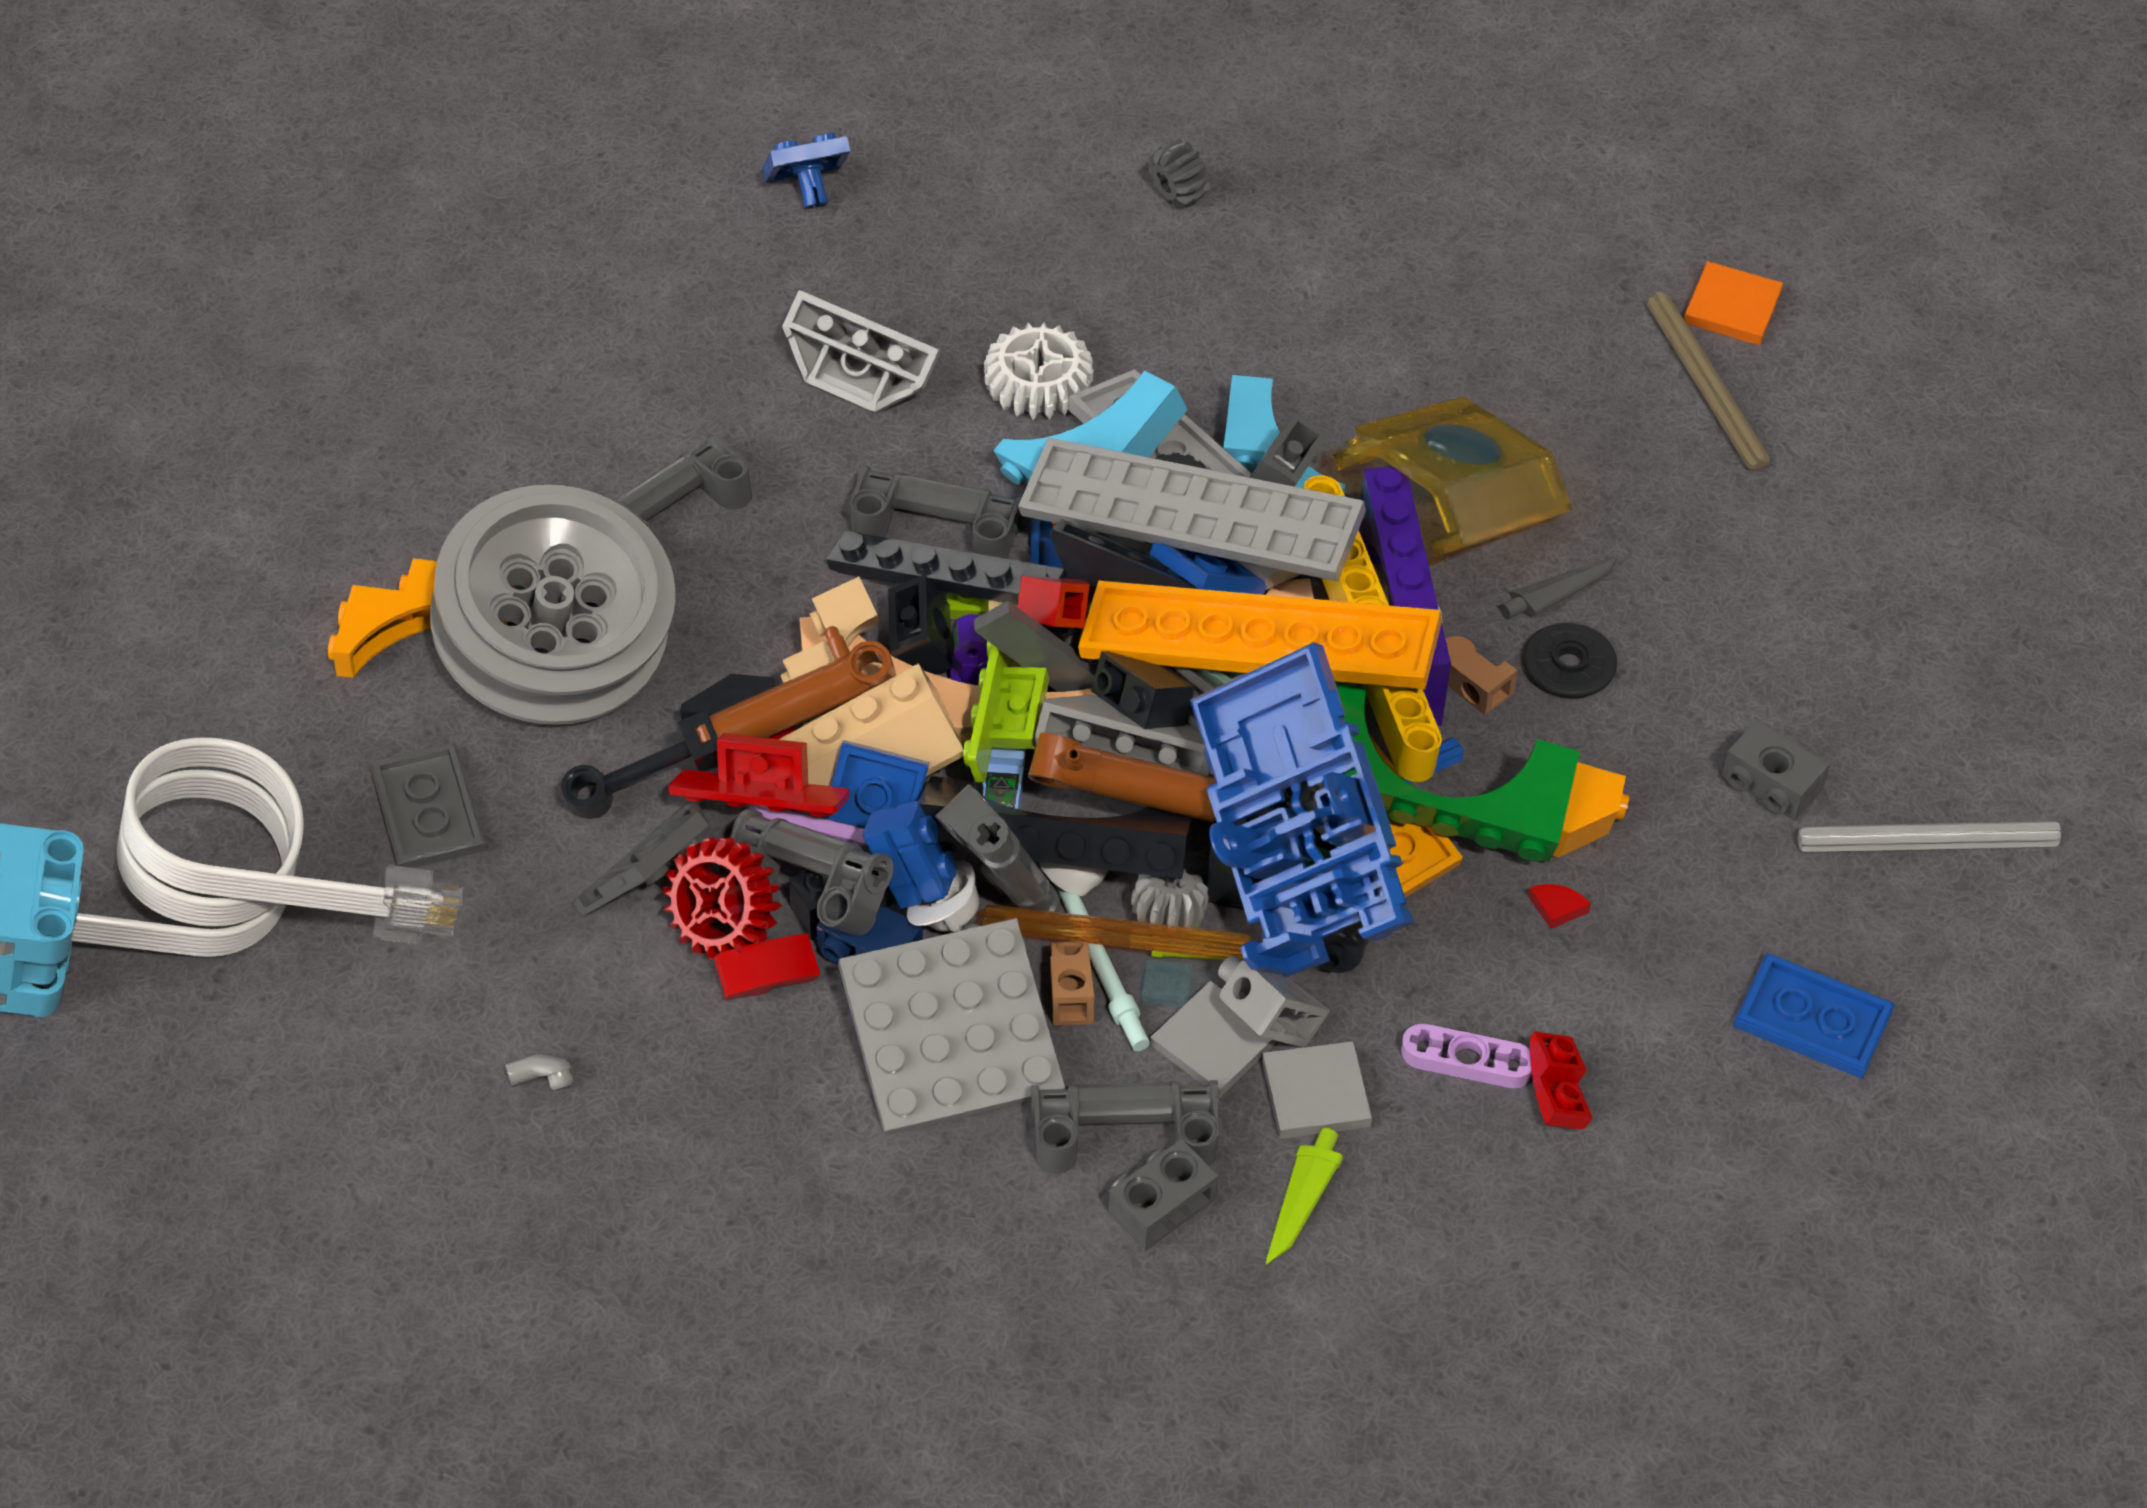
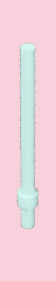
M1054 884L1080 940L1088 942L1090 960L1110 1000L1108 1009L1115 1023L1122 1025L1134 1051L1146 1049L1150 1041L1139 1020L1140 1010L1134 997L1126 993L1080 896L1066 892Z

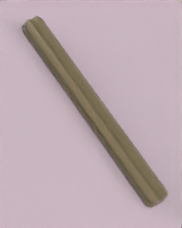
M1662 291L1656 292L1653 297L1648 299V308L1747 468L1754 469L1755 471L1762 470L1770 462L1769 455L1670 296Z

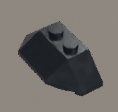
M1062 518L1053 527L1049 536L1068 578L1085 580L1090 584L1087 601L1092 604L1098 581L1198 589L1155 557L1074 525Z

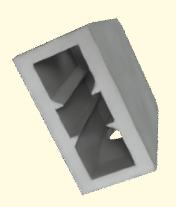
M1237 955L1228 957L1219 967L1218 975L1226 982L1220 991V999L1261 1037L1304 1048L1330 1012L1327 1007L1288 977H1284L1281 974L1251 970L1245 960H1241Z

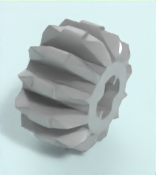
M1187 868L1184 870L1182 879L1139 874V878L1135 883V889L1132 891V912L1137 915L1138 923L1151 925L1152 931L1162 929L1166 930L1169 935L1172 931L1187 934L1190 928L1200 927L1205 910H1207L1209 899L1207 895L1208 887L1202 883L1201 876L1189 875Z

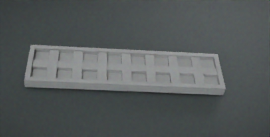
M1053 438L1047 439L1018 506L1021 515L1054 523H1058L1062 518L1088 530L1150 543H1163L1174 548L1333 581H1339L1366 512L1364 500Z

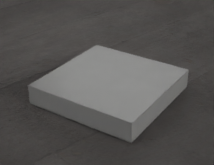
M1209 981L1150 1037V1046L1202 1085H1208L1210 1080H1218L1220 1098L1262 1058L1263 1053L1268 1052L1278 1041L1259 1036L1220 999V991L1222 989L1212 981Z
M1353 1041L1263 1053L1262 1064L1279 1139L1319 1134L1322 1128L1343 1131L1371 1127L1372 1116Z

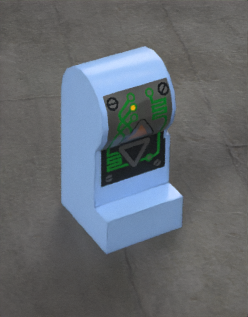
M992 748L986 781L983 783V796L997 803L1020 809L1026 772V749Z

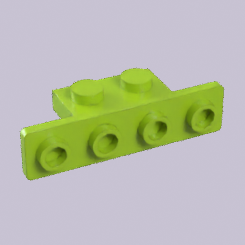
M988 641L987 656L989 659L987 668H982L979 675L981 696L979 704H974L971 712L973 733L971 740L965 741L963 749L965 766H970L975 782L985 783L992 748L1035 749L1036 744L1033 741L1050 679L1047 668L1010 667L1012 658Z

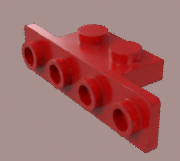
M723 733L717 739L718 773L685 769L668 785L670 795L684 796V799L688 801L719 800L725 801L727 805L734 807L753 804L767 806L769 810L776 812L788 811L790 809L809 811L811 815L817 817L836 814L849 799L848 788L808 784L806 742Z

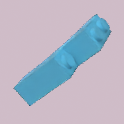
M1144 371L1120 399L1090 421L1069 431L1045 438L1031 440L1003 438L993 451L1002 464L1000 468L1002 474L1018 485L1021 482L1029 483L1048 438L1149 458L1188 409L1176 386Z
M1232 375L1223 449L1252 474L1280 433L1272 411L1273 379ZM1308 466L1295 487L1304 488L1306 480L1322 474ZM1338 482L1344 492L1345 484Z

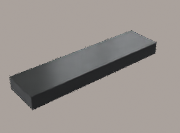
M1009 600L974 619L975 632L1024 668H1047L1050 677L1048 685L1057 692L1092 688L1097 666L1087 658H1081L1080 653Z

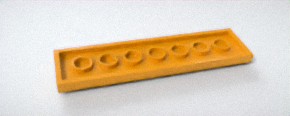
M1098 581L1078 648L1080 657L1099 660L1101 651H1109L1156 665L1249 673L1314 642L1323 645L1335 681L1426 689L1442 619L1441 610Z

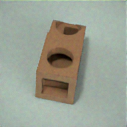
M1452 636L1446 638L1451 660L1448 687L1483 715L1489 713L1514 693L1517 669L1506 661L1496 667L1477 653L1474 644L1464 637Z
M1050 942V986L1053 1026L1094 1024V989L1088 942Z

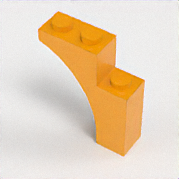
M413 558L408 575L403 574L401 576L399 591L352 585L348 601H342L338 614L340 628L338 634L331 635L328 645L329 660H334L337 676L354 678L359 670L383 649L408 636L431 629L430 607L437 561ZM504 621L502 623L508 626L509 621Z

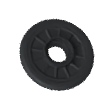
M1556 623L1538 630L1528 640L1523 653L1524 666L1530 678L1543 690L1566 698L1587 697L1600 692L1609 685L1617 670V656L1607 638L1595 629L1578 623ZM1565 654H1572L1577 656L1581 663L1575 666H1568L1563 664L1559 657Z

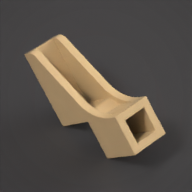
M860 577L812 598L817 610L809 614L820 637L825 635L826 628L835 626L838 628L840 635L844 637L848 647L859 634L881 622ZM827 639L784 659L783 663L787 672L780 675L783 683L833 662L834 658L827 645ZM826 712V713H824V714H822V715H820V716H817V717H815V718H813V719H810V720H808V721H806V722H803V725H806V724H808V723L814 721L815 719H817V718H819V717H821V716L827 714L828 712Z

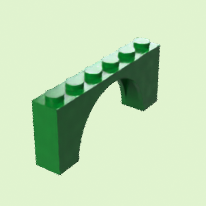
M1335 681L1346 714L1343 719L1345 722L1358 726L1360 734L1354 736L1353 739L1355 742L1364 744L1387 816L1389 815L1393 821L1401 824L1415 823L1432 827V830L1437 834L1443 836L1457 835L1474 840L1484 848H1502L1516 852L1520 857L1530 861L1544 860L1549 862L1560 842L1580 751L1537 739L1524 768L1517 776L1500 788L1472 797L1455 798L1435 795L1401 779L1385 764L1377 753L1368 734L1365 722L1364 709L1367 690ZM1354 769L1343 775L1352 776L1356 774L1357 771L1356 769Z

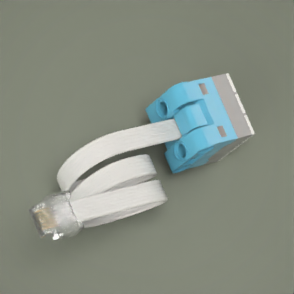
M189 738L174 741L148 754L138 764L129 779L116 848L120 874L128 889L141 903L165 917L200 926L242 924L227 928L203 929L78 913L82 884L80 874L84 851L80 838L74 833L65 830H48L0 823V1012L35 1017H46L54 1013L62 999L72 941L200 957L223 956L242 951L257 943L275 926L286 905L373 915V939L419 945L422 933L453 937L458 914L462 907L463 886L432 882L433 870L387 864L385 868V888L294 876L302 845L304 818L299 794L285 770L267 754L237 741L220 738ZM200 766L223 768L241 773L252 778L253 780L260 783L263 787H265L272 794V796L262 787L251 782L250 780H247L243 777L231 773L198 769L177 771L165 775L162 774L172 770L186 767ZM206 798L231 803L254 815L268 829L279 850L282 867L274 874L212 866L183 859L158 845L145 831L139 818L155 806L176 799ZM149 873H151L153 876L157 877L158 879L162 880L163 882L168 883V884H170V885H172V886H175V887L180 888V889H183V890H187V891H191V892H195V893H200V894L223 896V897H227V898L201 897V896H196V895H191V894H187V893H184V892H180V891H178V890L172 889V888H170V887L164 885L163 883L159 882V881L156 880L154 877H152ZM36 986H43V987H46V988H48V989H40V988H37Z

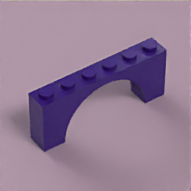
M1406 466L1364 469L1360 500H1364L1366 512L1359 527V532L1372 564H1382L1389 606L1439 610ZM1442 623L1426 689H1423L1437 726H1442L1451 667Z

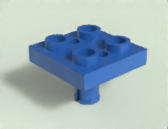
M827 133L812 138L813 143L798 145L797 141L793 140L776 144L774 146L775 150L770 151L762 167L765 181L770 182L798 176L805 209L813 208L814 204H817V207L828 204L829 201L826 197L821 171L842 167L850 153L847 136L836 138L835 133Z

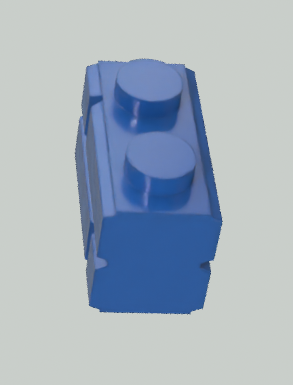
M917 801L898 805L895 809L889 807L877 810L870 814L862 837L872 855L884 853L892 859L893 875L888 887L898 906L902 909L919 905L922 901L928 903L944 899L949 893L953 878L956 876V863L950 852L943 851L938 841V828L933 817H926Z

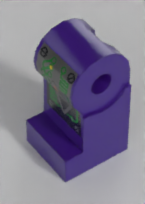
M969 614L958 618L953 624L954 653H952L953 668H950L951 680L979 686L980 671L982 668H987L989 659L987 656V640L974 630V619L981 615Z

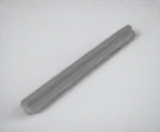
M2057 821L1802 826L1798 832V846L1802 852L2057 847L2061 839V828Z

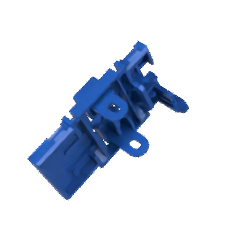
M1313 642L1191 699L1190 703L1205 747L1203 750L1210 774L1214 776L1216 782L1207 786V792L1217 823L1210 827L1211 844L1222 863L1232 868L1248 922L1261 926L1263 932L1261 935L1263 942L1249 941L1240 947L1243 958L1250 969L1288 977L1307 968H1315L1329 962L1323 938L1345 927L1362 922L1363 928L1359 929V934L1363 939L1378 941L1392 935L1394 931L1413 924L1410 910L1404 906V904H1407L1396 870L1397 867L1402 865L1400 856L1393 855L1390 852L1391 848L1397 846L1364 744L1355 742L1353 739L1354 736L1360 734L1358 726L1345 722L1343 719L1346 714L1323 645ZM1354 769H1356L1357 773L1352 776L1343 775ZM1307 780L1309 788H1314L1324 783L1325 788L1316 791L1314 794L1318 809L1306 811L1301 801L1303 791L1300 782ZM1291 787L1293 792L1291 804L1294 810L1280 807L1240 826L1234 825V823L1285 801L1282 790ZM1324 825L1326 831L1325 834L1321 835L1322 840L1340 846L1330 850L1331 857L1328 859H1324L1315 845L1313 829ZM1313 859L1315 864L1306 867V864L1310 863ZM1250 876L1262 879V881L1252 884Z

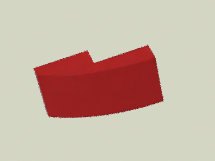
M808 933L766 940L759 944H749L744 946L741 953L736 949H731L714 957L725 999L757 996L768 993L773 987L807 983L816 980L821 975Z
M1534 1031L1530 1036L1531 1070L1537 1101L1545 1124L1572 1129H1585L1593 1117L1578 1082L1587 1070L1573 1037Z

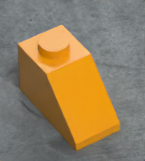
M1577 763L1561 838L1553 854L1554 857L1559 858L1609 834L1615 819L1623 820L1629 802V795L1623 794L1626 776Z

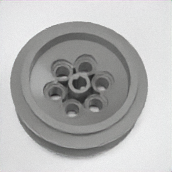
M532 485L505 491L485 500L466 513L448 534L437 559L434 590L430 607V623L434 644L441 661L455 681L476 700L499 713L538 724L561 725L589 721L611 713L628 703L643 690L656 673L666 648L668 631L674 614V575L669 559L652 531L636 515L607 497L581 488L564 485ZM519 585V586H522V587H524V588H526V589H524V590H517V589H514V588L511 587V586ZM585 603H596L597 605H599V607H591L586 605ZM510 621L514 622L517 625L507 626L504 625L502 622ZM576 639H587L591 643H580ZM535 648H544V649L548 650L549 652H548V653H540V652L535 651L534 649H535Z

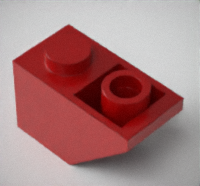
M1022 576L1018 595V608L1039 624L1054 627L1084 628L1090 584L1081 579Z

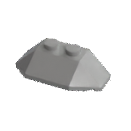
M798 290L782 325L806 383L874 413H879L923 390L941 353L937 348L801 290Z
M1095 695L1044 699L1033 741L1035 744H1037L1040 733H1052L1076 740L1084 746L1206 776L1209 774L1201 734L1186 723L1185 726L1144 729Z

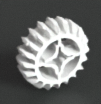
M1045 322L1041 327L1033 328L1027 323L1024 330L1012 326L1009 335L999 334L997 343L990 344L988 355H986V360L984 361L985 385H987V390H990L992 400L1000 401L1003 411L1014 406L1017 417L1023 414L1024 411H1028L1032 420L1035 419L1038 413H1044L1050 420L1054 410H1057V412L1064 416L1066 415L1069 405L1068 396L1091 387L1094 371L1092 369L1093 359L1091 352L1087 351L1085 341L1077 340L1074 331L1063 334L1060 325L1054 329H1049Z

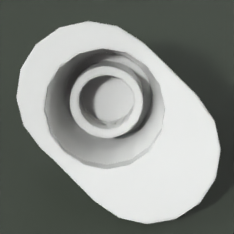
M955 860L956 876L953 878L948 895L944 899L928 903L922 901L919 905L908 907V922L915 926L928 925L937 931H962V926L974 917L979 907V896L975 886V872L972 865L964 860Z

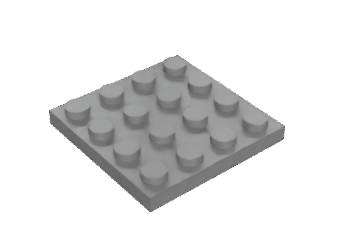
M1017 918L839 959V970L884 1136L1031 1101V1085H1038L1040 1090L1065 1089Z

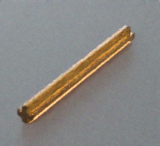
M992 904L986 906L983 915V926L1017 918L1021 935L1068 941H1087L1094 944L1223 959L1237 955L1241 960H1244L1240 947L1252 941L1250 935L1243 933Z

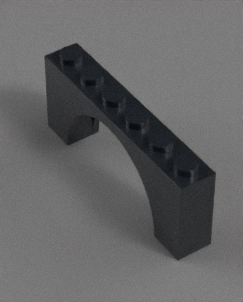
M931 776L918 800L925 816H931L935 820L938 828V841L943 850L974 854L966 845H962L935 816L968 784L976 790L974 786L975 781ZM983 796L996 813L1004 819L1010 831L1015 834L1033 861L1178 879L1183 878L1190 849L1192 817L1148 806L1135 813L1113 817L1080 818L1053 816L1012 808Z

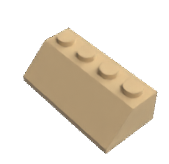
M919 663L780 739L807 743L808 784L831 786L843 740L929 762L926 776L963 757L964 749L937 688ZM795 810L798 813L813 816L809 811Z

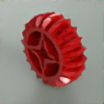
M713 837L704 839V842L691 844L686 848L687 853L680 854L674 859L677 868L670 869L666 873V876L673 885L667 886L661 891L671 897V904L666 905L663 910L669 913L673 912L675 919L669 925V928L674 930L681 928L682 933L679 942L684 944L692 943V953L699 955L706 953L708 959L714 960V957L719 953L731 949H736L741 953L744 946L753 943L759 944L769 938L766 929L773 928L778 923L770 912L778 910L782 905L772 900V893H776L780 886L770 884L768 879L775 869L761 867L765 854H760L759 852L751 854V844L746 842L736 843V839L732 837L721 839ZM717 863L729 869L731 873L723 877L720 873L714 874L709 867ZM720 920L723 924L729 923L734 931L730 934L718 930L712 924Z

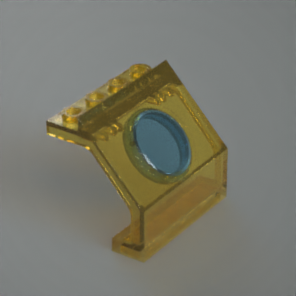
M1465 396L1354 426L1358 436L1346 441L1347 449L1332 455L1338 471L1359 462L1364 464L1377 458H1382L1427 489L1436 501L1448 533L1430 541L1436 557L1549 521L1573 511L1552 452Z

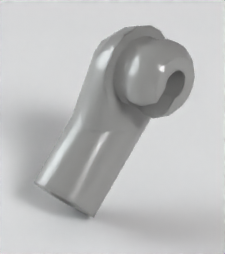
M536 1054L504 1064L511 1086L547 1076L549 1087L557 1090L572 1085L574 1080L569 1070L572 1066L565 1058Z

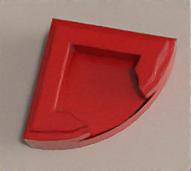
M1541 884L1529 888V899L1550 929L1583 916L1590 911V902L1583 895L1569 887L1557 884Z

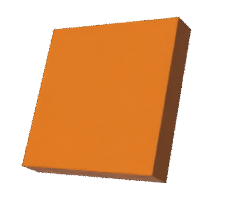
M1707 261L1685 313L1684 320L1686 324L1761 345L1784 283Z

